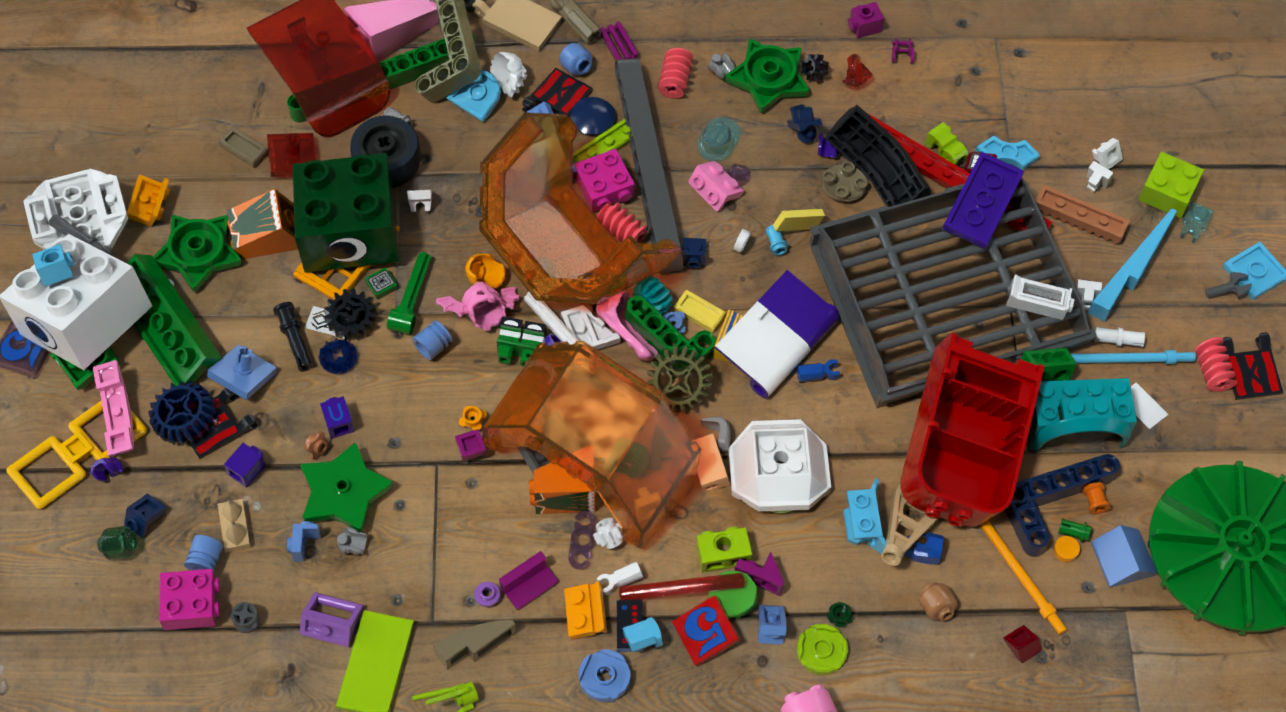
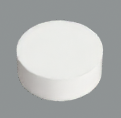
M742 229L733 250L739 253L743 252L751 235L749 231Z

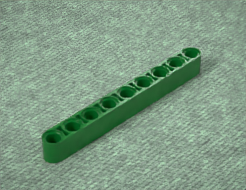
M445 38L290 95L287 100L290 118L298 123L305 122L416 81L421 75L450 60Z

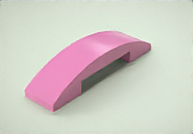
M114 360L94 366L93 372L96 389L101 395L107 429L104 435L108 456L111 457L134 450L132 415L118 361Z

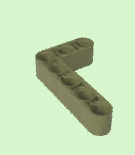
M435 0L450 60L421 75L415 82L416 92L430 102L439 101L472 83L480 76L481 67L464 0Z

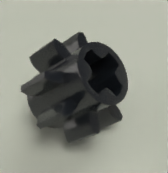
M808 54V58L802 61L801 73L807 75L806 80L822 81V76L829 73V62L823 60L824 55Z

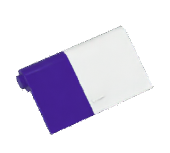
M786 270L718 342L715 349L751 378L750 386L760 397L768 398L839 321V312L835 306L825 302L790 271Z

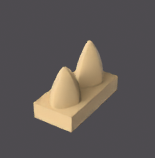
M243 499L219 503L218 511L225 552L251 548Z

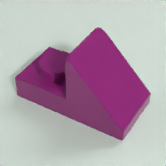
M771 552L763 568L759 567L754 561H744L739 558L735 571L748 574L757 587L781 596L784 581Z

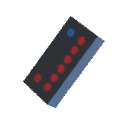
M617 600V652H632L624 636L623 628L642 621V600ZM643 648L633 652H643Z

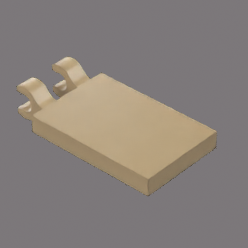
M476 0L473 4V7H475L473 14L483 18V25L540 52L562 22V16L530 0H488L494 2L491 8L482 0Z

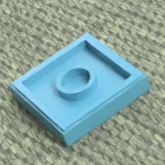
M1261 242L1224 262L1222 266L1229 275L1231 272L1249 275L1248 280L1239 281L1237 284L1244 286L1252 283L1251 289L1247 292L1252 301L1286 281L1285 268Z

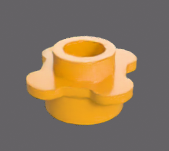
M466 406L462 414L463 417L459 419V425L463 428L469 427L472 430L479 429L480 431L482 429L481 423L483 419H486L487 414L476 406Z

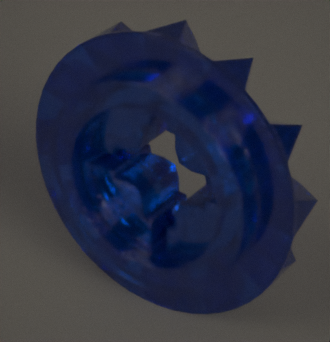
M335 338L334 341H326L325 346L320 348L318 358L324 370L332 374H342L354 367L358 355L354 344L349 343L346 338L344 340ZM341 350L343 357L339 356L334 361L333 353L337 354Z

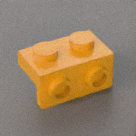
M139 174L126 210L128 218L150 227L155 220H160L164 211V207H161L162 201L167 200L171 189L167 187L169 179L164 178L161 183Z

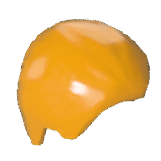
M475 254L469 258L465 265L466 277L472 285H475L476 282H484V284H488L495 289L502 285V282L505 280L506 269L504 265L497 262L490 254Z

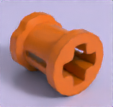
M1101 482L1091 483L1082 490L1083 494L1087 496L1090 505L1088 508L1089 513L1093 515L1104 513L1111 508V504L1106 500L1104 494L1105 486Z

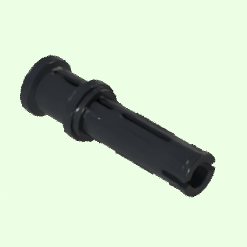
M283 302L274 307V315L278 316L280 321V331L287 336L299 371H308L314 365L300 332V320L296 319L294 314V304L292 302Z

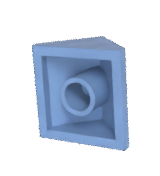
M1120 525L1091 542L1109 588L1157 575L1139 529Z

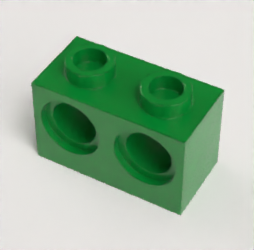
M1067 348L1024 351L1021 360L1035 365H1044L1041 381L1070 380L1077 365Z

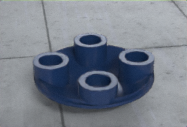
M587 97L575 103L570 113L571 126L581 133L597 137L612 127L615 121L614 108L602 98Z

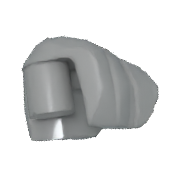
M724 52L722 57L719 54H714L708 65L709 71L715 73L722 80L725 79L727 73L735 68L734 63L731 62V58L726 52Z
M346 527L344 532L337 537L340 553L363 555L368 534L358 532L355 528Z

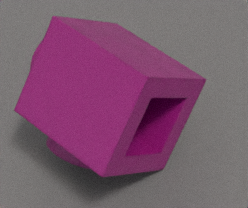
M876 2L851 8L848 26L851 31H854L857 39L882 32L884 17Z

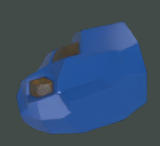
M930 532L924 533L905 553L906 557L915 562L939 564L944 536Z

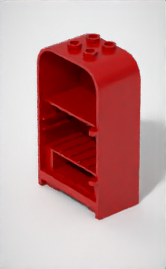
M952 332L933 352L901 475L900 489L905 500L913 507L924 511L926 516L930 518L942 517L947 519L950 525L957 527L963 525L975 527L983 525L1010 505L1013 499L1044 365H1035L1018 359L1015 363L973 349V342L960 338L956 333Z

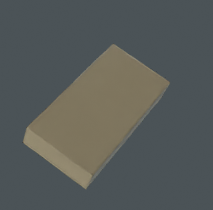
M232 127L218 141L221 148L253 168L269 153L268 148L235 127Z

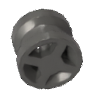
M241 602L232 609L231 618L239 632L251 633L258 628L260 618L254 605L248 602Z

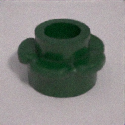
M842 602L831 605L827 614L829 622L834 623L836 627H844L846 623L851 622L853 617L850 607Z

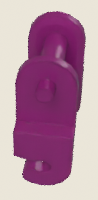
M895 37V41H892V44H894L891 53L892 63H895L897 52H908L910 64H913L914 48H911V45H913L911 38L908 41H898L897 37ZM898 45L908 46V49H898Z

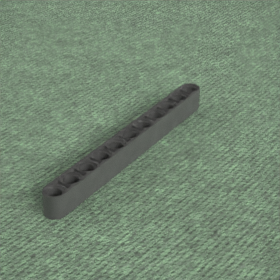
M638 58L615 60V76L626 125L630 128V132H628L656 269L658 273L682 271L683 257L640 61Z

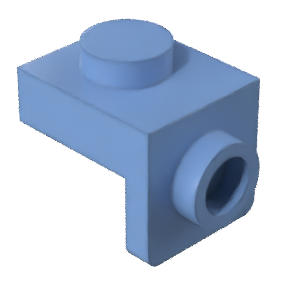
M309 521L293 524L292 537H288L287 552L291 553L294 562H304L306 539L321 538L319 525Z

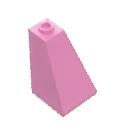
M388 0L344 8L349 37L375 64L439 23L437 6L433 1L430 2L429 0Z

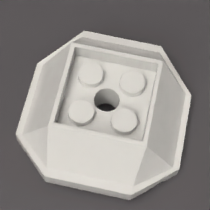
M87 169L45 180L35 189L32 195L23 200L33 242L44 250L49 248L56 240L66 237L49 225L48 222L54 214L59 215L90 238H97V242L109 250L113 248L128 220L117 176L107 175L94 169Z
M801 419L751 421L729 447L731 494L757 511L809 510L822 497L831 492L827 444Z

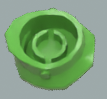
M739 571L722 572L708 589L709 598L716 595L729 618L735 617L740 619L741 616L750 613L757 606L759 597L757 587L746 573Z

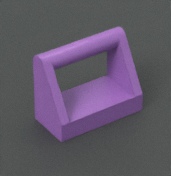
M314 592L301 614L300 635L349 647L364 605ZM317 604H322L352 612L353 614L349 620L317 612L315 609Z

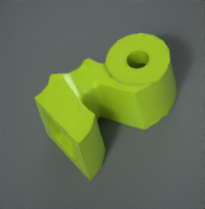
M944 122L928 132L924 144L929 148L938 145V152L941 157L955 165L968 158L966 147L963 143L957 141V136L951 133L950 126H947Z

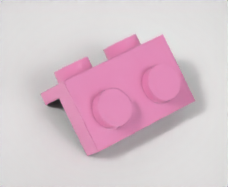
M716 161L697 165L688 181L716 212L721 211L727 201L740 198L744 193L738 182Z

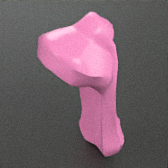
M620 288L613 290L606 301H602L597 305V315L611 329L617 332L628 343L630 348L634 349L640 361L655 359L658 355L657 350L648 344L625 319L624 314L627 301L632 296Z

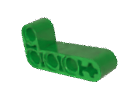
M633 296L627 301L624 314L625 319L664 357V350L668 348L673 354L675 346L679 347L680 353H682L685 346L688 347V355H691L693 350H697L694 358L698 360L700 356H704L703 362L711 356L716 342L715 336L711 332L703 330L695 334L690 340H687L642 296ZM654 324L658 329H651L648 325ZM664 341H672L675 345L668 346ZM699 342H704V343H706L709 347L703 348V347L699 346L698 343H699ZM683 360L670 361L672 366L675 365L679 369H685L690 365V363Z

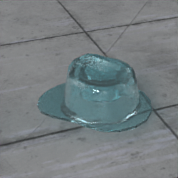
M725 117L711 120L705 126L697 142L700 155L708 161L717 162L726 159L732 153L740 138L741 131L739 125L732 119Z

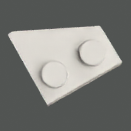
M584 305L561 312L563 323L589 352L620 343V336L606 328L605 323L599 318L594 317L592 312Z

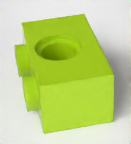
M729 527L725 531L720 532L705 531L696 536L695 546L701 573L734 568L739 558L744 561L752 560V551L746 527ZM719 545H726L729 549L721 551L717 547Z

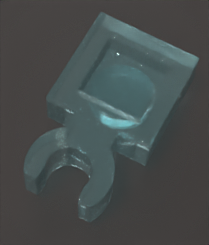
M1191 202L1182 222L1186 226L1183 227L1180 238L1183 239L1186 233H1190L1193 235L1192 243H1196L1200 232L1204 233L1214 210Z

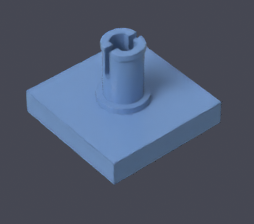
M237 345L223 359L208 369L207 377L247 400L276 375L277 367L252 353V350L248 349V347Z

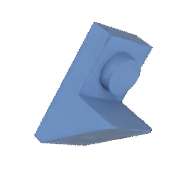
M759 605L758 642L763 644H783L787 627L784 606Z

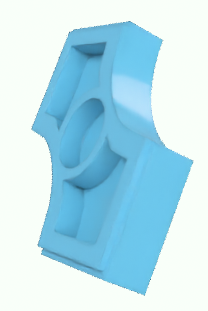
M992 136L981 143L975 150L976 152L996 154L997 159L1012 164L1021 170L1037 162L1041 156L1026 140L1018 143H1008L996 136Z

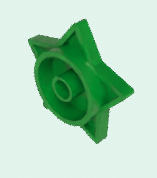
M749 39L745 61L727 73L725 77V82L751 94L760 113L765 112L780 98L809 95V88L797 71L801 57V47L783 49L774 45H763L753 39Z
M172 215L171 233L168 242L153 256L159 267L180 272L193 292H196L213 272L242 265L240 257L227 242L229 230L227 224L229 220L228 215L210 220H189Z
M353 443L331 462L303 463L300 465L302 473L311 489L303 513L304 521L313 522L331 519L355 528L358 532H362L367 512L372 502L393 487L391 480L365 467L356 443Z

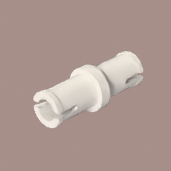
M1096 327L1095 333L1097 338L1094 339V342L1113 343L1119 347L1121 345L1143 347L1145 332L1126 331L1120 327L1117 330Z

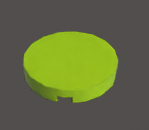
M815 624L800 635L796 646L797 657L801 665L809 672L817 675H829L838 671L844 665L848 654L847 641L837 628L827 624Z

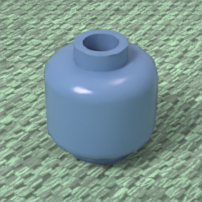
M571 43L561 51L559 62L570 74L580 76L590 70L592 55L579 43Z

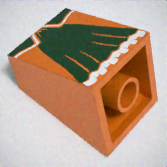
M276 189L227 210L229 218L227 224L232 238L230 241L231 247L236 253L238 252L246 259L298 249L295 240L294 203Z
M587 446L534 470V480H529L530 505H535L536 514L596 512L594 446Z

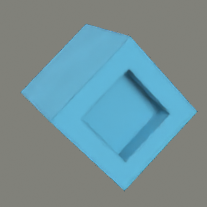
M61 244L32 254L36 271L45 287L73 277L71 266L75 265L69 251H64Z

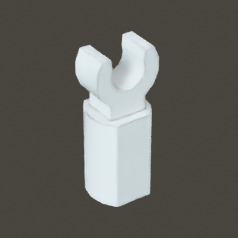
M636 561L613 571L614 574H602L597 577V580L600 583L609 582V586L603 588V594L609 595L614 592L616 587L620 586L621 588L643 578V575Z

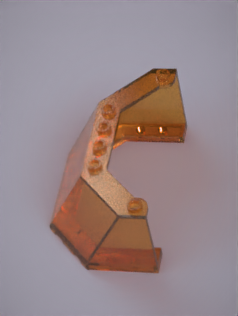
M524 112L480 162V173H483L482 186H480L482 220H479V230L536 301L599 304L666 269L682 253V250L670 239L660 240L657 244L637 243L632 236H627L623 242H617L572 188L573 140L577 136V126L568 114Z
M568 341L554 342L553 345L539 343L483 427L482 435L484 444L491 450L500 451L503 447H529L546 456L547 460L552 464H558L571 477L578 478L586 483L592 491L598 492L622 527L624 540L628 544L635 545L640 549L645 546L693 489L702 450L696 441L691 442L687 436L689 429L679 414L672 413L668 407L671 402L664 393L584 341H576L574 344H569Z

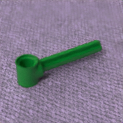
M427 252L418 254L400 306L390 310L387 319V330L409 335L413 333L416 323V314L413 309L432 259L431 255L427 254Z

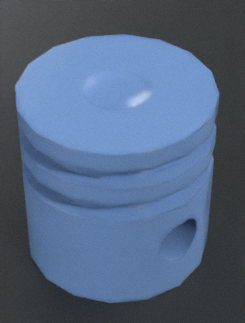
M434 320L432 324H429L427 328H424L414 336L412 341L423 357L427 360H432L448 344L450 345L453 339L448 330L440 322Z
M196 535L193 538L191 548L184 563L185 568L188 570L212 569L214 572L223 544L212 537Z

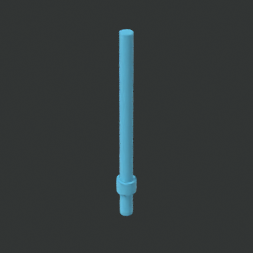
M1165 350L1164 353L1071 354L1076 363L1165 362V364H1176L1177 362H1195L1196 360L1195 352H1176V350Z

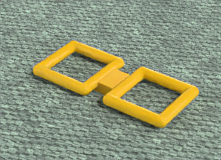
M99 401L69 423L68 428L74 434L69 439L61 443L57 437L51 436L7 467V474L37 509H43L86 477V471L79 464L91 455L96 461L101 458H109L107 450L102 452L81 428V426L103 411L102 401ZM131 410L133 427L135 428L133 430L135 442L147 433V427ZM53 448L74 474L40 497L19 471Z

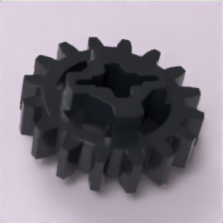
M343 289V295L340 296L338 293H334L335 300H327L329 307H324L325 323H328L329 331L335 330L336 337L344 334L345 340L349 338V335H353L354 339H357L358 333L365 336L366 328L373 329L372 322L376 321V307L372 305L371 297L365 299L364 291L358 295L356 294V289H353L351 293H347V290Z

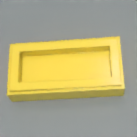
M823 209L782 211L773 226L775 231L809 230L811 227L819 225L825 214Z
M685 290L673 306V311L683 312L685 318L711 333L715 332L726 317L725 311L688 290Z

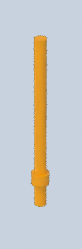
M989 520L980 525L1038 605L1042 617L1051 623L1059 635L1066 632L1067 628L1056 613L1058 611L1052 603L1047 602Z

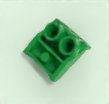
M110 346L85 370L54 353L50 354L77 390L86 387L95 380L94 366L117 360L119 365L121 364V361Z

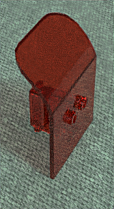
M299 0L246 28L293 93L313 130L322 137L339 135L378 114L387 105L391 93L388 80L371 48L335 0Z

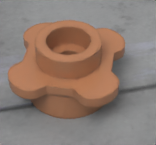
M323 432L311 434L305 442V450L311 453L313 460L318 459L320 455L325 453L329 446V441L325 440Z

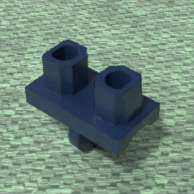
M801 104L791 107L792 119L787 120L788 127L797 130V137L800 141L810 143L817 134L816 128L813 125L821 126V119L814 117L812 107L810 106L805 107V105Z

